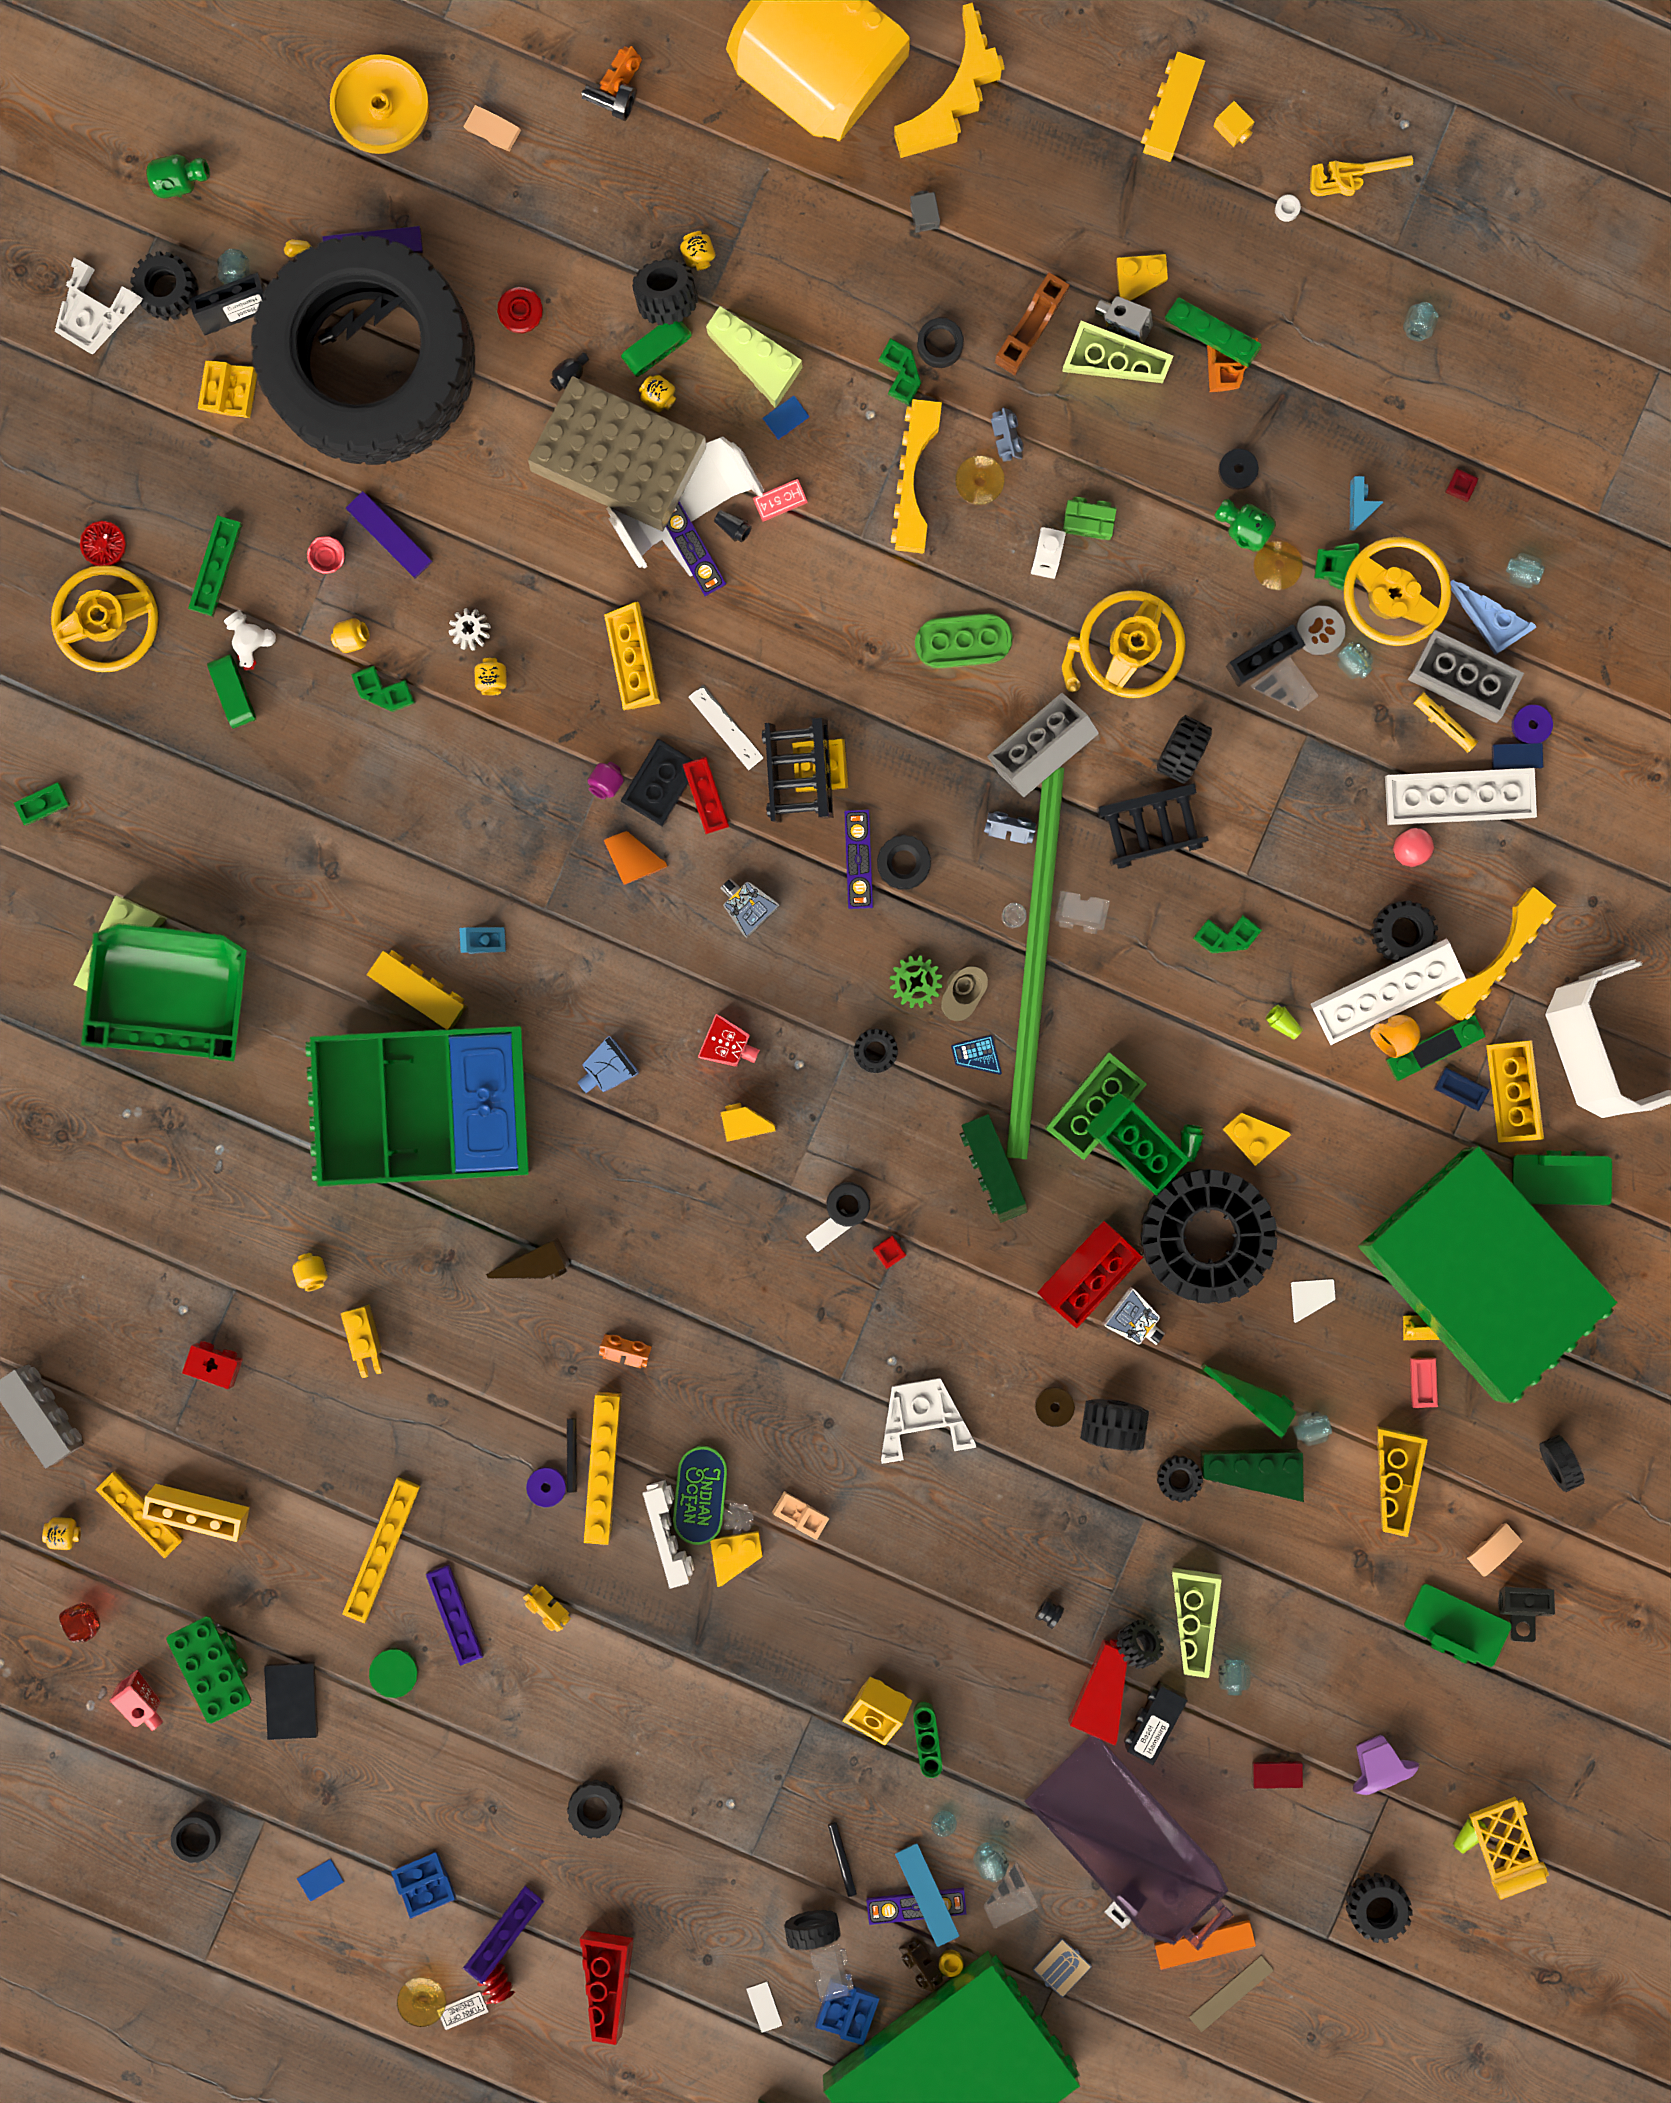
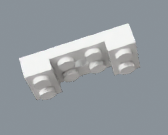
M665 1480L646 1485L647 1491L643 1492L669 1587L674 1588L688 1584L695 1570L692 1557H687L686 1551L677 1553L679 1549L675 1535L671 1536L669 1531L670 1526H672L669 1509L675 1499L671 1485L667 1486Z

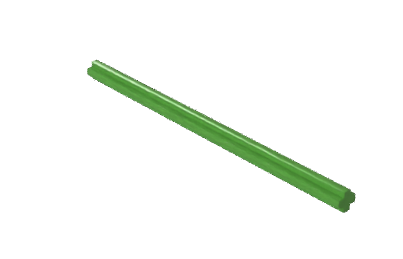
M1061 767L1042 781L1006 1155L1008 1158L1027 1159L1064 779V768Z

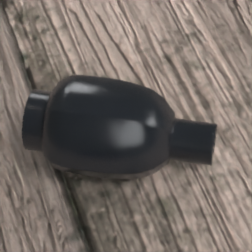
M582 353L576 359L568 358L561 362L552 371V378L549 380L552 386L560 392L562 389H566L572 376L580 379L583 374V366L589 361L588 356Z

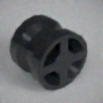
M1047 1597L1037 1610L1035 1619L1045 1621L1047 1626L1052 1629L1060 1620L1064 1607L1061 1605L1056 1606Z

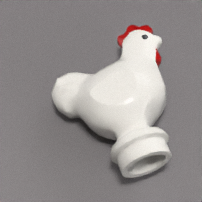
M238 610L226 618L224 622L227 625V629L235 631L232 646L238 654L239 666L243 667L246 671L249 669L253 670L257 664L253 658V652L261 646H272L276 641V635L269 629L263 630L257 625L246 624V615H243Z

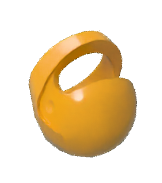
M1393 1015L1388 1018L1389 1023L1376 1024L1370 1032L1375 1044L1385 1054L1393 1058L1411 1052L1416 1048L1420 1040L1418 1024L1414 1019L1406 1015ZM1380 1034L1386 1037L1392 1045L1388 1044Z

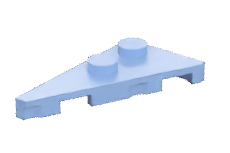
M1454 580L1450 581L1452 592L1495 655L1536 628V625L1532 622L1528 623L1516 616V613L1502 608L1500 604L1488 597L1475 593L1465 584Z

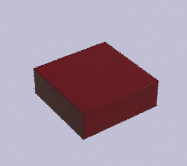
M1456 468L1445 493L1468 502L1479 478Z

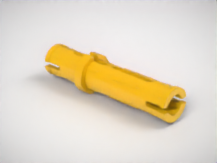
M1425 692L1421 693L1413 702L1414 705L1429 717L1428 720L1431 723L1435 722L1467 753L1478 743V740L1474 739L1444 711L1445 708L1442 705L1438 706Z

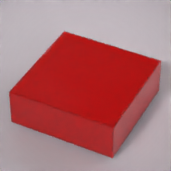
M893 1235L873 1248V1251L886 1270L907 1256Z

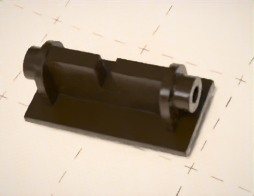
M913 1939L908 1943L910 1948H899L903 1955L901 1960L907 1968L913 1970L916 1975L914 1979L921 1989L934 1992L936 1989L933 1984L937 1986L942 1983V1973L933 1960H930L926 1965L923 1963L930 1955L921 1941L918 1942L916 1939Z

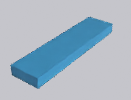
M916 1843L895 1853L937 1947L959 1937L960 1935L918 1844Z

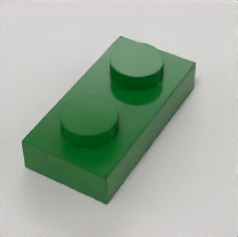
M57 782L14 802V805L23 825L28 826L70 806V803L61 783Z

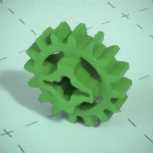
M909 956L908 963L900 960L902 967L900 969L894 967L893 970L897 975L890 976V979L895 981V984L890 986V989L897 990L893 997L898 998L901 996L903 998L901 1005L908 1001L912 1009L915 1003H918L920 1008H923L924 1001L932 1004L930 997L938 998L939 994L935 990L936 988H942V985L937 983V980L941 979L942 975L935 974L938 966L931 968L929 966L931 960L929 959L924 963L922 962V956H919L917 961H914L913 957ZM911 966H921L917 972L910 973L905 970ZM928 971L932 977V987L926 983L925 975ZM923 972L920 982L923 984L922 987L917 986L909 992L912 985L909 979L911 977L916 978L917 975L919 976ZM900 978L906 982L907 989L904 993L900 988ZM922 991L927 994L922 998H911L916 992Z

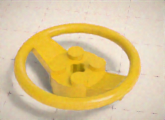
M1389 537L1368 545L1355 557L1345 578L1344 600L1350 618L1366 636L1386 645H1409L1428 637L1442 623L1450 605L1451 582L1443 561L1430 547L1411 538ZM1390 547H1405L1422 554L1434 566L1440 579L1441 600L1439 607L1437 608L1420 595L1421 586L1410 572L1397 567L1386 570L1369 557L1380 550ZM1356 577L1367 590L1370 609L1377 616L1384 619L1403 617L1425 627L1417 632L1403 636L1387 635L1372 628L1362 618L1355 604L1354 583ZM1389 589H1395L1398 597L1392 599L1389 596L1391 594Z
M112 565L92 566L71 576L58 591L51 612L52 631L62 652L75 664L96 672L118 671L136 663L151 647L158 628L157 605L148 586L134 573ZM98 575L117 576L131 583L139 591L138 593L116 596L101 590L88 591L78 599L80 601L77 603L75 611L73 610V613L61 622L62 608L67 596L75 586L90 577ZM99 611L105 614L101 621L95 618L99 616L97 613ZM148 613V627L142 642L135 651L123 659L105 663L92 661L78 654L69 645L87 637L100 642L113 640L126 630L127 621Z
M1121 591L1102 599L1088 613L1080 632V655L1086 671L1101 688L1120 697L1141 698L1162 690L1175 678L1185 656V634L1178 616L1163 600L1142 591ZM1127 600L1142 601L1134 616L1123 620L1113 630L1110 639V653L1113 657L1106 675L1103 677L1095 667L1089 650L1090 632L1094 622L1105 609L1113 604ZM1162 612L1169 620L1176 640L1175 656L1170 668L1165 675L1151 685L1141 688L1123 687L1137 668L1151 662L1160 652L1162 639L1157 628ZM1136 636L1140 638L1138 642L1141 643V646L1134 647L1131 639Z

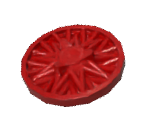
M515 287L509 289L501 296L498 302L497 313L500 322L506 329L513 333L523 334L532 331L538 326L542 319L543 306L540 298L534 291L525 287Z
M99 521L85 528L80 539V549L85 559L95 566L114 565L120 561L125 553L126 540L119 527L111 522Z

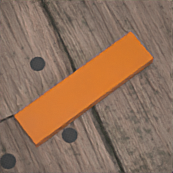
M1245 1920L1154 1943L1159 1966L1162 1970L1255 1947L1256 1944L1250 1921Z

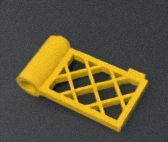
M1516 1797L1469 1814L1490 1873L1491 1882L1500 1900L1546 1883V1877L1549 1876L1544 1862L1539 1863L1524 1821L1523 1816L1527 1815L1522 1799L1518 1801ZM1514 1807L1515 1812L1510 1820L1501 1817L1505 1809ZM1485 1817L1492 1818L1487 1829L1479 1826L1477 1820ZM1498 1821L1507 1824L1502 1835L1493 1831ZM1513 1827L1522 1830L1518 1840L1508 1837ZM1490 1836L1500 1839L1495 1849L1486 1846ZM1505 1842L1515 1845L1510 1855L1500 1852ZM1520 1848L1526 1849L1530 1853V1856L1521 1860L1515 1858ZM1497 1857L1507 1860L1503 1867L1494 1870L1493 1864Z

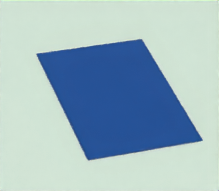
M792 396L763 417V420L779 440L808 419L809 415L796 397Z
M331 1859L297 1878L310 1902L344 1882Z

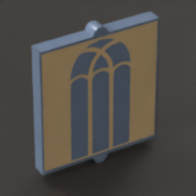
M1061 1938L1035 1965L1033 1971L1045 1981L1047 1987L1050 1986L1063 1998L1092 1966L1079 1954L1078 1949L1072 1948Z

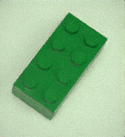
M1119 1092L1085 1128L1130 1174L1156 1196L1190 1160L1132 1101Z

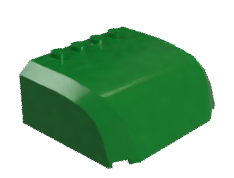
M118 924L93 933L81 1046L168 1053L234 1062L247 950L223 935L129 924Z

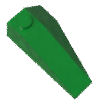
M1203 1363L1200 1366L1280 1438L1284 1436L1297 1413L1292 1409L1294 1403L1284 1394L1280 1398L1273 1392Z

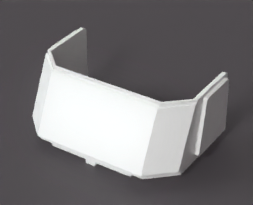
M720 437L706 443V450L679 501L692 522L734 495L752 490L761 497L764 489L742 450L733 442L730 443L726 438ZM607 507L606 510L611 516L609 521L639 568L641 566L646 568L647 565L642 556L654 544L670 535L666 527L662 532Z
M1629 960L1618 962L1579 976L1578 981L1556 988L1545 1014L1577 1105L1601 1118L1653 1110L1671 1103V1090L1663 1091L1636 1102L1620 1094L1588 1004L1597 981L1641 966V961Z

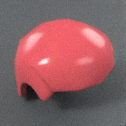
M331 536L316 538L307 551L309 564L314 570L322 574L334 573L343 565L345 560L343 546L339 540Z
M1412 828L1396 838L1393 850L1396 859L1402 865L1416 867L1431 858L1434 844L1432 837L1426 830Z

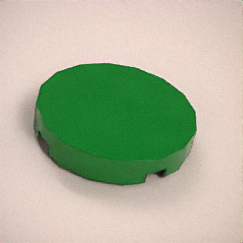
M390 1648L383 1650L374 1658L369 1668V1679L371 1686L380 1695L387 1698H398L405 1696L413 1689L417 1681L419 1669L416 1660L410 1653L399 1648Z

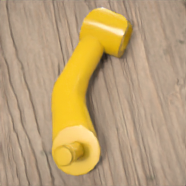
M1071 637L1069 639L1062 663L1065 684L1070 692H1076L1081 687V683L1072 668L1075 651L1080 652V638Z

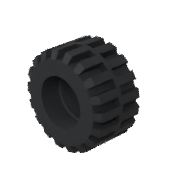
M161 251L155 252L156 256H152L149 253L145 255L147 259L144 262L142 259L137 262L140 265L139 268L134 267L132 270L135 277L130 278V283L134 286L131 287V291L143 298L140 305L157 319L161 317L163 320L169 321V317H171L173 320L179 319L178 314L180 313L185 316L188 314L186 309L188 307L191 309L189 298L198 295L195 290H199L198 284L195 281L197 280L195 275L177 255L174 257L169 252L163 255ZM165 275L175 276L176 286L172 293L165 297L154 296L153 287L159 278Z
M663 258L661 261L654 260L651 264L647 263L643 266L644 269L638 270L637 276L633 278L632 287L639 313L645 320L648 319L652 324L657 322L658 325H663L664 323L671 325L673 322L683 321L684 317H689L691 311L695 310L696 303H698V294L693 273L690 267H686V263H678L677 259L668 260V258Z
M1184 715L1177 723L1159 758L1157 771L1183 784L1187 782L1205 752L1212 736V728Z
M1400 901L1390 904L1378 913V917L1373 920L1374 928L1371 929V934L1374 935V939H1372V943L1376 944V950L1384 955L1383 958L1397 963L1432 946L1433 942L1437 941L1438 936L1435 935V931L1438 930V925H1434L1433 921L1436 920L1434 915L1430 916L1428 913L1430 910L1427 907H1421V904L1418 902ZM1399 918L1411 920L1417 930L1414 943L1408 947H1402L1397 944L1392 936V926Z
M1374 1873V1877L1366 1874L1364 1875L1365 1879L1362 1881L1358 1878L1355 1881L1356 1887L1351 1885L1349 1888L1351 1895H1346L1348 1903L1346 1911L1358 1933H1361L1367 1940L1371 1938L1373 1942L1379 1943V1939H1381L1383 1943H1389L1388 1938L1392 1937L1395 1941L1399 1938L1397 1936L1398 1933L1404 1934L1407 1931L1404 1926H1410L1411 1920L1409 1916H1413V1910L1410 1907L1412 1904L1406 1892L1398 1881L1392 1880L1386 1874L1383 1877L1380 1873ZM1378 1897L1391 1899V1908L1385 1916L1381 1918L1366 1916L1367 1906L1372 1900Z

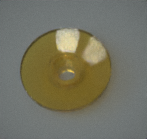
M973 456L960 465L956 473L955 483L958 493L964 500L974 505H985L998 498L1003 490L1005 479L1002 468L995 460L987 456ZM981 478L984 484L977 486L975 480Z
M1273 541L1264 545L1257 552L1253 568L1257 580L1263 586L1271 590H1284L1297 582L1302 573L1303 562L1300 553L1294 546L1283 541ZM1276 560H1281L1284 563L1283 568L1276 567Z
M417 1977L411 1979L399 1991L397 1997L398 2012L410 2025L416 2027L430 2026L436 2023L445 2011L446 1996L444 1990L436 1981L430 1978ZM419 1996H425L427 2002H421Z

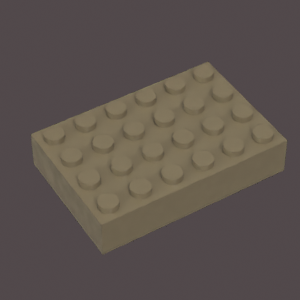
M572 376L535 445L528 462L531 472L663 532L706 450L705 436Z

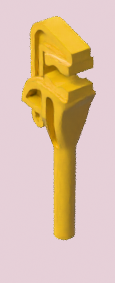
M1409 155L1364 164L1339 161L1329 162L1327 170L1330 173V183H1325L1327 177L1323 173V164L1313 165L1310 172V191L1313 195L1319 197L1336 193L1353 196L1355 190L1360 189L1363 185V179L1359 178L1363 174L1413 165V157Z

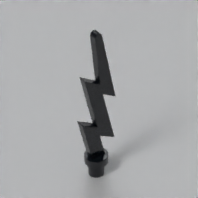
M381 295L355 320L354 309H352L333 328L325 329V333L318 336V339L322 345L330 341L334 343L337 341V337L347 329L346 341H348L371 318L374 317V326L377 325L404 300L398 296L382 307L383 295Z

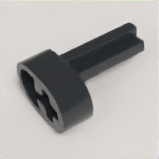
M623 83L615 97L586 84L581 95H583L582 99L612 111V116L626 121L632 111L637 89Z

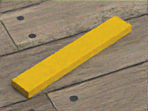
M400 1477L396 1478L342 1615L366 1623L420 1485Z

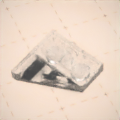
M1290 657L1251 685L1254 690L1297 711L1318 697V694Z
M1018 1862L1012 1865L983 1905L994 1929L1038 1908L1036 1899Z

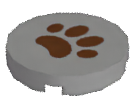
M1328 606L1309 608L1300 616L1296 624V629L1306 644L1303 649L1313 655L1332 653L1341 645L1345 637L1343 618L1336 610Z

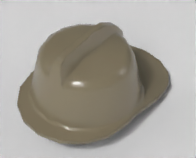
M969 966L958 969L949 976L947 989L942 998V1010L944 1015L950 1020L962 1021L968 1018L978 1005L988 986V978L981 968Z

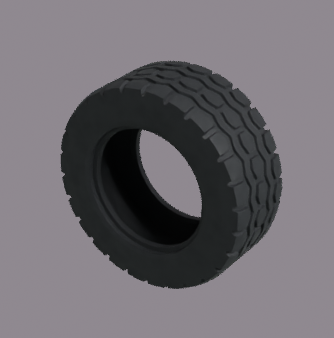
M363 235L343 236L342 240L337 238L329 239L318 243V247L314 248L311 246L296 255L297 259L294 261L290 260L278 271L276 279L273 278L262 295L264 299L260 300L254 317L256 324H253L251 334V346L254 348L252 350V361L254 370L258 374L257 380L268 402L299 438L312 448H316L319 452L334 459L340 458L341 461L352 464H362V462H365L366 465L386 464L389 460L392 463L409 458L412 453L418 454L432 445L431 442L433 440L438 441L451 428L449 426L451 422L455 423L464 408L463 402L467 401L473 384L471 379L475 374V345L472 331L470 330L468 319L449 283L434 268L433 264L422 255L413 253L412 249L395 241L390 243L388 239L367 236V238H364ZM383 295V301L391 302L400 296L404 301L399 307L406 310L417 320L421 339L419 358L407 382L389 397L374 403L361 405L342 403L318 391L311 374L310 354L314 338L324 321L341 307L356 301L377 300Z

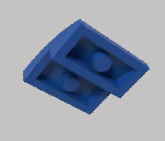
M437 1852L391 1871L398 1894L403 1897L410 1919L457 1899L449 1876Z
M831 1978L815 2026L818 2029L838 2034L840 2039L864 2045L879 1997L856 1986Z

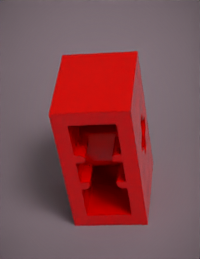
M200 1341V1344L191 1345L182 1374L225 1389L234 1387L243 1361L242 1358L237 1357L238 1353L228 1349H223V1352L214 1349L215 1345L205 1341ZM215 1359L214 1363L218 1367L212 1369V1364L209 1361Z

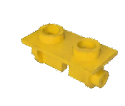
M1419 1315L1403 1316V1340H1440Z
M536 1584L530 1590L532 1596L528 1593L523 1597L526 1601L525 1606L534 1614L538 1612L544 1618L542 1622L549 1630L553 1631L555 1629L557 1632L562 1630L563 1627L560 1623L566 1625L571 1619L568 1615L569 1612L558 1601L552 1607L547 1605L554 1597L543 1586L539 1587Z

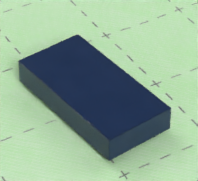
M1543 743L1492 745V770L1543 768Z
M1444 1067L1433 1088L1475 1111L1480 1110L1490 1090Z

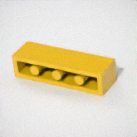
M1178 51L1175 60L1169 59L1165 74L1169 75L1167 83H1161L1157 97L1161 98L1159 106H1153L1149 120L1153 121L1151 130L1145 129L1141 143L1145 144L1143 153L1171 162L1205 63L1204 60Z
M393 950L390 953L382 951L367 973V976L446 1030H452L468 1007L463 1004L465 999L453 991L451 994L442 989L444 985L432 977L431 980H428L422 976L424 971L416 965L411 964L409 967L403 963L404 957Z
M155 1483L145 1496L142 1518L237 1542L246 1529L250 1507Z

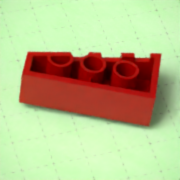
M586 1930L580 1937V1947L583 1953L582 1964L586 1978L585 1989L589 2003L588 2013L591 2038L593 2042L616 2045L623 2033L634 1938Z

